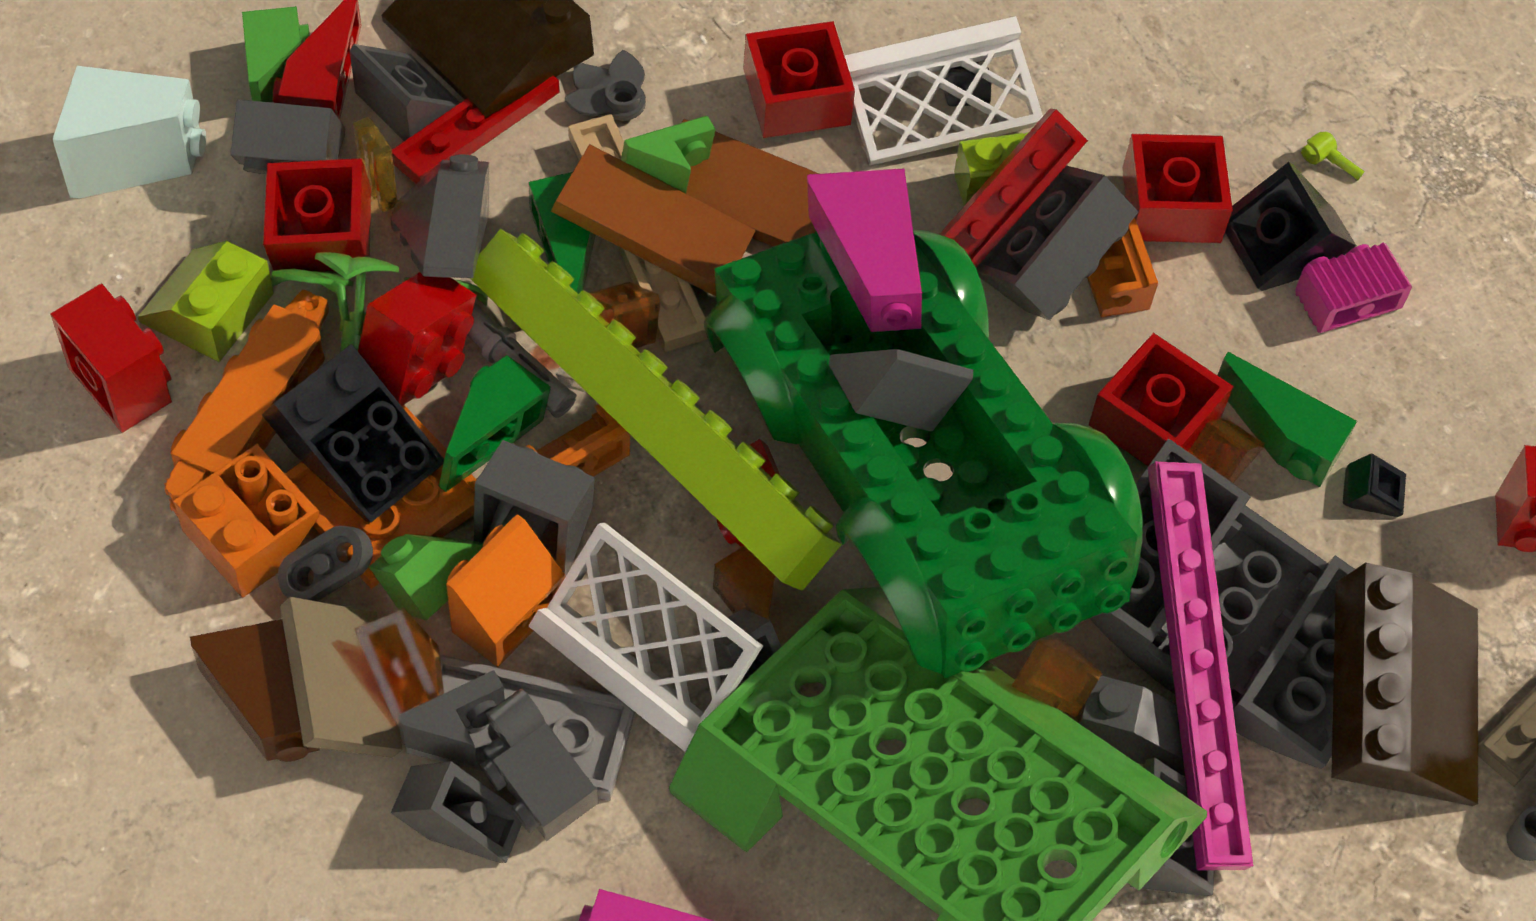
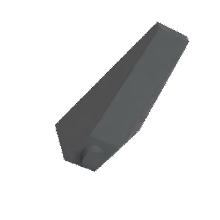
M460 154L451 156L450 160L439 162L396 202L391 215V228L393 231H400L401 243L403 246H410L411 258L423 276L473 278L489 217V162L478 161V158L473 155Z

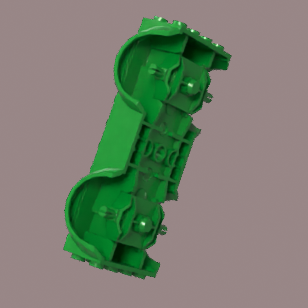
M913 230L922 290L921 329L871 332L817 231L714 268L717 304L704 321V328L710 347L714 353L725 347L753 396L772 438L781 442L799 444L844 512L836 524L838 539L842 545L850 539L862 555L891 605L903 630L912 656L919 666L942 674L945 679L962 671L970 672L982 666L986 661L1008 652L1021 651L1036 640L1055 632L1063 633L1069 631L1081 621L1101 613L1114 612L1124 603L1129 602L1131 586L1137 575L1140 560L1143 519L1139 493L1130 467L1118 447L1104 433L1076 423H1052L989 340L988 309L984 288L975 265L967 252L954 239L927 230ZM899 349L973 369V379L931 432L856 413L829 366L830 355ZM909 438H919L924 440L926 444L914 447L911 444L902 442ZM933 463H943L950 467L953 475L945 481H938L934 478H927L924 474V469Z

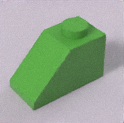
M297 6L242 12L248 81L252 101L270 103L273 101V87L276 77H283L287 59L310 36L309 25L299 24Z
M404 534L388 542L383 547L381 556L369 568L401 613L427 621L448 601L446 583L451 571L459 562L465 559L470 561L482 549L483 543L469 539Z

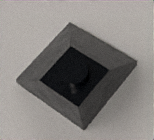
M1290 162L1283 165L1232 206L1233 211L1225 231L1257 289L1261 291L1299 280L1303 268L1310 261L1318 257L1325 256L1330 260L1333 257H1339L1341 254L1345 255L1357 246L1334 208Z

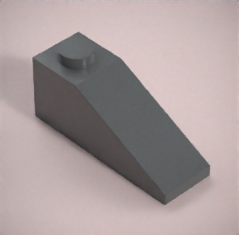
M1093 673L1083 699L1078 723L1136 763L1144 765L1147 759L1156 758L1185 776L1177 705L1143 686Z

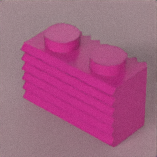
M1382 242L1380 245H1373L1371 248L1367 244L1356 246L1348 251L1346 255L1341 254L1339 257H1333L1330 260L1323 256L1310 261L1303 268L1295 288L1296 296H1299L1300 303L1304 304V310L1308 311L1309 318H1312L1317 332L1323 333L1403 308L1412 285L1387 244Z

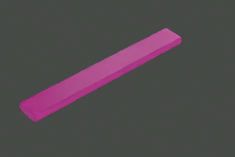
M1155 461L1148 467L1187 794L1190 800L1207 811L1206 819L1192 833L1197 870H1246L1254 865L1202 464Z

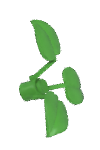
M323 252L316 253L315 259L323 262L341 276L301 269L272 271L270 276L272 287L282 282L293 280L317 283L336 293L340 313L339 331H342L341 352L350 344L357 351L359 348L366 312H364L366 272L392 271L399 273V266L371 257L359 256L352 258L345 254ZM356 276L355 311H350L349 315L345 286L353 287L354 281L349 279ZM454 279L477 295L476 298L487 306L488 296L478 286Z

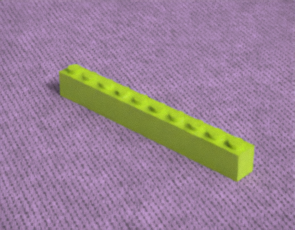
M500 228L480 252L474 276L470 279L782 583L803 591L842 546L829 532L834 527V524L815 507L810 505L807 510L804 509L795 500L800 492L788 480L778 473L771 477L765 472L761 466L766 460L746 442L742 441L738 446L727 436L733 430L731 426L711 410L705 415L695 405L700 399L699 396L686 384L678 379L674 383L669 381L663 375L668 367L647 349L640 353L632 345L636 337L626 327L615 319L609 324L600 315L605 309L600 302L584 290L579 294L573 290L570 284L574 281V278L554 261L547 265L540 258L544 250L534 240L524 233H521L516 238Z

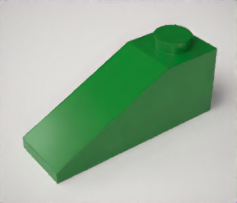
M572 172L528 182L530 213L548 264L554 261L574 278L570 287L579 294L584 290L596 235L551 212L556 199Z
M1227 352L1222 361L1218 376L1233 386L1228 399L1229 404L1278 465L1286 468L1296 478L1307 480L1321 487L1344 450L1357 421L1236 355Z
M508 355L490 367L484 366L478 370L470 383V391L446 450L439 487L445 492L449 491L487 463L502 440L514 443L540 424L544 419L551 386Z

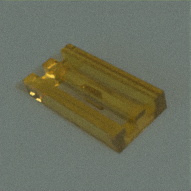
M367 116L353 123L357 157L363 160L371 186V196L374 200L377 199L378 207L383 213L394 208L398 201L392 150L372 119H369Z

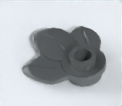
M622 50L612 60L609 69L584 63L574 67L573 79L576 91L568 94L565 97V102L575 112L586 116L612 114L615 120L626 121L638 117L644 111L646 96L641 86L645 79V72L639 61L627 51Z

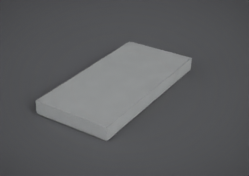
M441 654L435 655L419 705L494 670L504 686L505 699L522 688L536 704L547 725L596 787L598 798L611 801L635 717V711L612 694ZM490 723L483 727L473 728L471 726L466 729L475 745L477 765L475 766L407 747L406 753L442 762L452 761L456 765L482 771L480 764L486 761L482 749L498 739L499 735Z

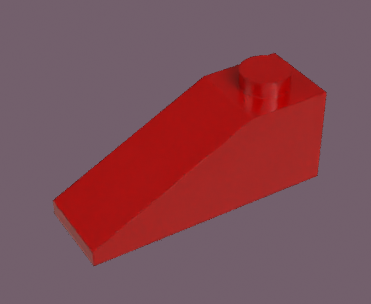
M343 0L287 59L283 77H276L274 82V103L331 108L340 120L352 69L350 50L354 44L358 43L361 30L358 0Z

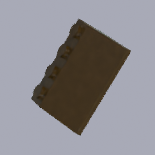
M394 0L381 15L382 21L463 99H468L472 103L473 108H477L485 118L521 98L550 77H557L594 56L590 15L573 0Z
M1366 562L1336 582L1331 778L1469 806L1478 804L1477 608L1414 573Z

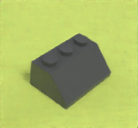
M1066 165L978 265L976 269L979 278L1026 312L1051 320L1055 314H1058L1067 306L1070 295L1080 283L1095 272L1099 266V260L1111 245L1126 234L1129 223L1138 214V211L1105 175Z

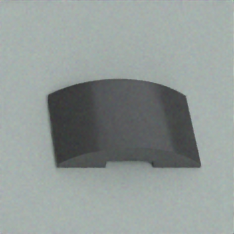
M1168 438L1150 465L1155 461L1202 464L1236 733L1281 755L1322 769L1332 756L1336 582L1355 570V568L1336 555L1328 563L1247 507L1246 503L1251 498L1249 494ZM1147 468L1136 483L1143 515L1142 546L1137 575L1131 586L1130 600L1114 612L1101 613L1089 619L1129 659L1175 694Z

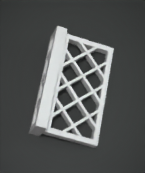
M1016 16L845 55L855 88L853 111L869 166L957 146L960 141L995 137L1033 128L1038 123L1043 114L1020 44L1021 30ZM1011 54L1016 71L1010 81L988 70L987 67L993 58ZM984 61L982 66L975 62ZM962 66L976 74L967 91L944 79L950 68ZM941 71L939 76L932 72ZM919 76L933 84L923 101L901 89L907 78ZM981 77L1004 90L994 107L972 95ZM1018 78H1019V82H1020L1021 88H1020L1019 86L1015 85V82H1016V80H1017ZM897 80H898V82H897V84H896L895 86H894L893 84L889 83V82H893V81H897ZM876 86L890 95L881 110L878 111L863 103L859 89ZM938 88L961 99L951 117L929 105ZM1011 93L1026 102L1030 115L1013 118L999 109L1008 94ZM895 97L917 109L908 127L885 115ZM966 103L989 115L983 126L970 128L956 120ZM923 113L946 125L940 136L928 139L913 130ZM867 116L874 119L871 126L869 125ZM994 118L1000 121L998 123L991 124ZM880 123L902 135L895 147L877 151L873 134ZM951 128L957 131L955 133L948 134ZM907 139L913 141L912 143L905 144Z
M606 523L597 524L548 607L538 609L529 624V627L684 752H686L698 725L736 690L763 648L761 643ZM604 542L617 551L621 573L600 576L597 553ZM631 563L637 566L640 570L633 571ZM587 572L589 579L582 580L583 576ZM647 574L656 581L660 604L639 607L634 576ZM622 579L627 609L607 613L602 582ZM590 584L595 615L583 617L567 603L577 586ZM671 594H673L679 600L672 601ZM687 605L696 612L700 631L699 635L678 637L673 607ZM662 610L667 640L646 643L641 613ZM629 615L634 645L620 647L612 640L608 618ZM591 621H596L597 627H595V626H594L592 623H590V622H591ZM711 625L714 626V627H715L716 629H718L719 631H717V632H712V630H711ZM728 637L743 649L733 667L718 669L714 638ZM701 641L707 671L685 674L680 644ZM668 646L673 677L660 678L651 671L647 649ZM629 652H635L636 658L629 654ZM727 675L726 679L721 685L720 676ZM708 678L712 701L705 712H702L690 702L687 681ZM675 683L676 690L668 684Z

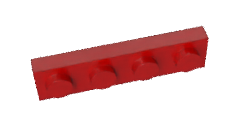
M554 76L550 77L521 98L486 118L477 108H473L472 103L468 99H465L390 151L391 162L417 184L442 160H450V157L454 155H471L560 93L559 80Z
M1050 108L939 235L954 239L967 252L977 268L1088 140L1057 109Z

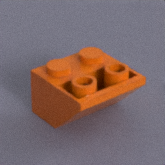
M258 444L173 500L182 531L242 598L278 574L279 567L284 558L298 549L320 516L319 510Z
M520 515L514 516L505 526L499 525L495 527L486 537L482 549L470 561L465 559L459 562L449 574L446 583L452 632L497 668L534 631L529 627L530 622L538 609L548 607L565 579L562 569L526 520Z

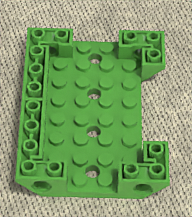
M881 587L842 589L698 725L669 786L670 794L746 853L783 817L779 797L781 795L938 914L937 921H1092L1126 883L1140 891L1207 817L1205 809L989 661H986L976 670L970 672L962 671L946 679L942 674L919 666L912 656L903 630ZM817 682L825 686L824 691L817 696L806 697L798 693L799 688L806 683ZM897 739L905 744L904 749L894 755H886L876 749L885 740ZM967 799H981L989 805L987 810L979 815H967L959 809L960 804ZM1064 860L1071 863L1076 870L1069 877L1059 879L1051 877L1044 869L1053 861Z

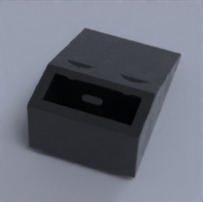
M352 344L277 400L262 414L291 452L368 524L373 522L444 463V458Z

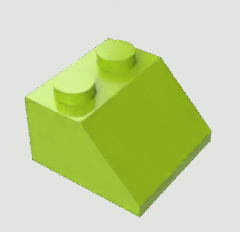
M229 241L195 248L138 315V320L140 323L220 362L274 294L268 262Z

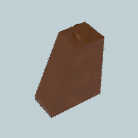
M282 619L190 637L191 647L199 671L267 761L278 759L283 762H291L304 758L308 753L320 751V748L304 747Z

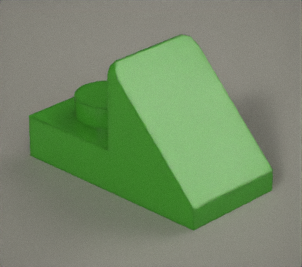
M704 116L624 140L621 160L686 194L691 173L690 166H695L703 160L709 159L716 129L709 117Z

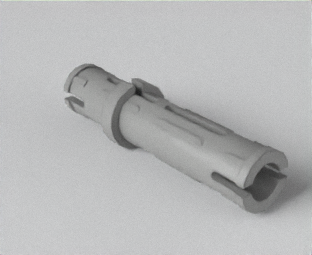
M475 303L472 312L474 323L467 336L482 349V356L490 363H495L506 355L511 357L551 386L546 409L555 418L566 414L574 405L577 395L561 383L535 357L528 353L516 341V334L508 327L502 328Z

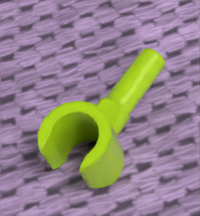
M1329 132L1315 134L1307 140L1308 144L1301 149L1302 156L1310 164L1316 165L1326 158L1357 180L1365 172L1341 155L1342 153L1337 150L1335 138Z

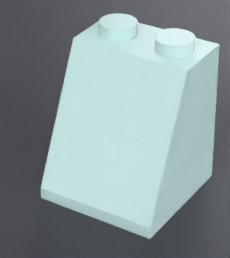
M76 66L52 139L70 198L80 199L191 175L196 157H202L205 152L206 131L199 127L200 104L199 100L193 99L189 79Z

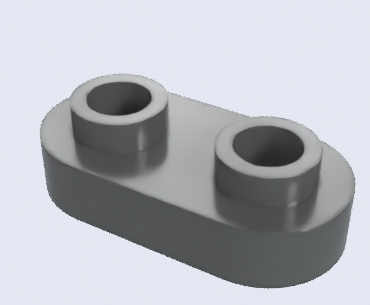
M335 526L296 549L284 558L279 567L278 583L282 593L287 598L295 597L319 601L359 577L368 569L372 561L373 547L370 538L359 528ZM352 545L353 555L351 560L349 561L347 551L349 547ZM312 569L314 572V580L310 585L308 582V574Z

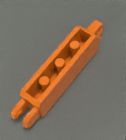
M302 289L285 308L273 304L264 319L260 318L254 323L249 333L248 342L240 354L233 355L224 368L222 380L213 393L208 392L204 395L198 406L197 416L187 430L183 429L177 434L172 443L171 457L174 468L169 474L170 478H166L167 482L164 483L166 495H169L171 498L169 499L170 509L176 515L177 512L173 500L254 445L258 444L263 451L266 449L276 432L262 414L277 400L317 371L325 360L320 330L329 312L327 299Z

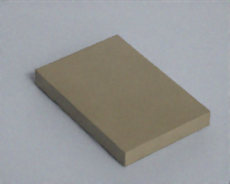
M289 597L280 605L304 747L393 758L403 748L377 612Z

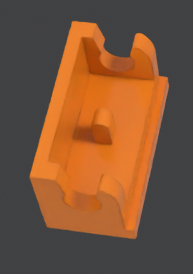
M1134 217L1129 223L1126 234L1111 245L1099 260L1098 268L1087 277L1101 317L1150 310L1158 280Z
M597 404L594 406L597 412L592 414V418L538 450H535L529 444L525 447L531 448L539 455L566 466H575L584 473L594 477L630 456V434Z

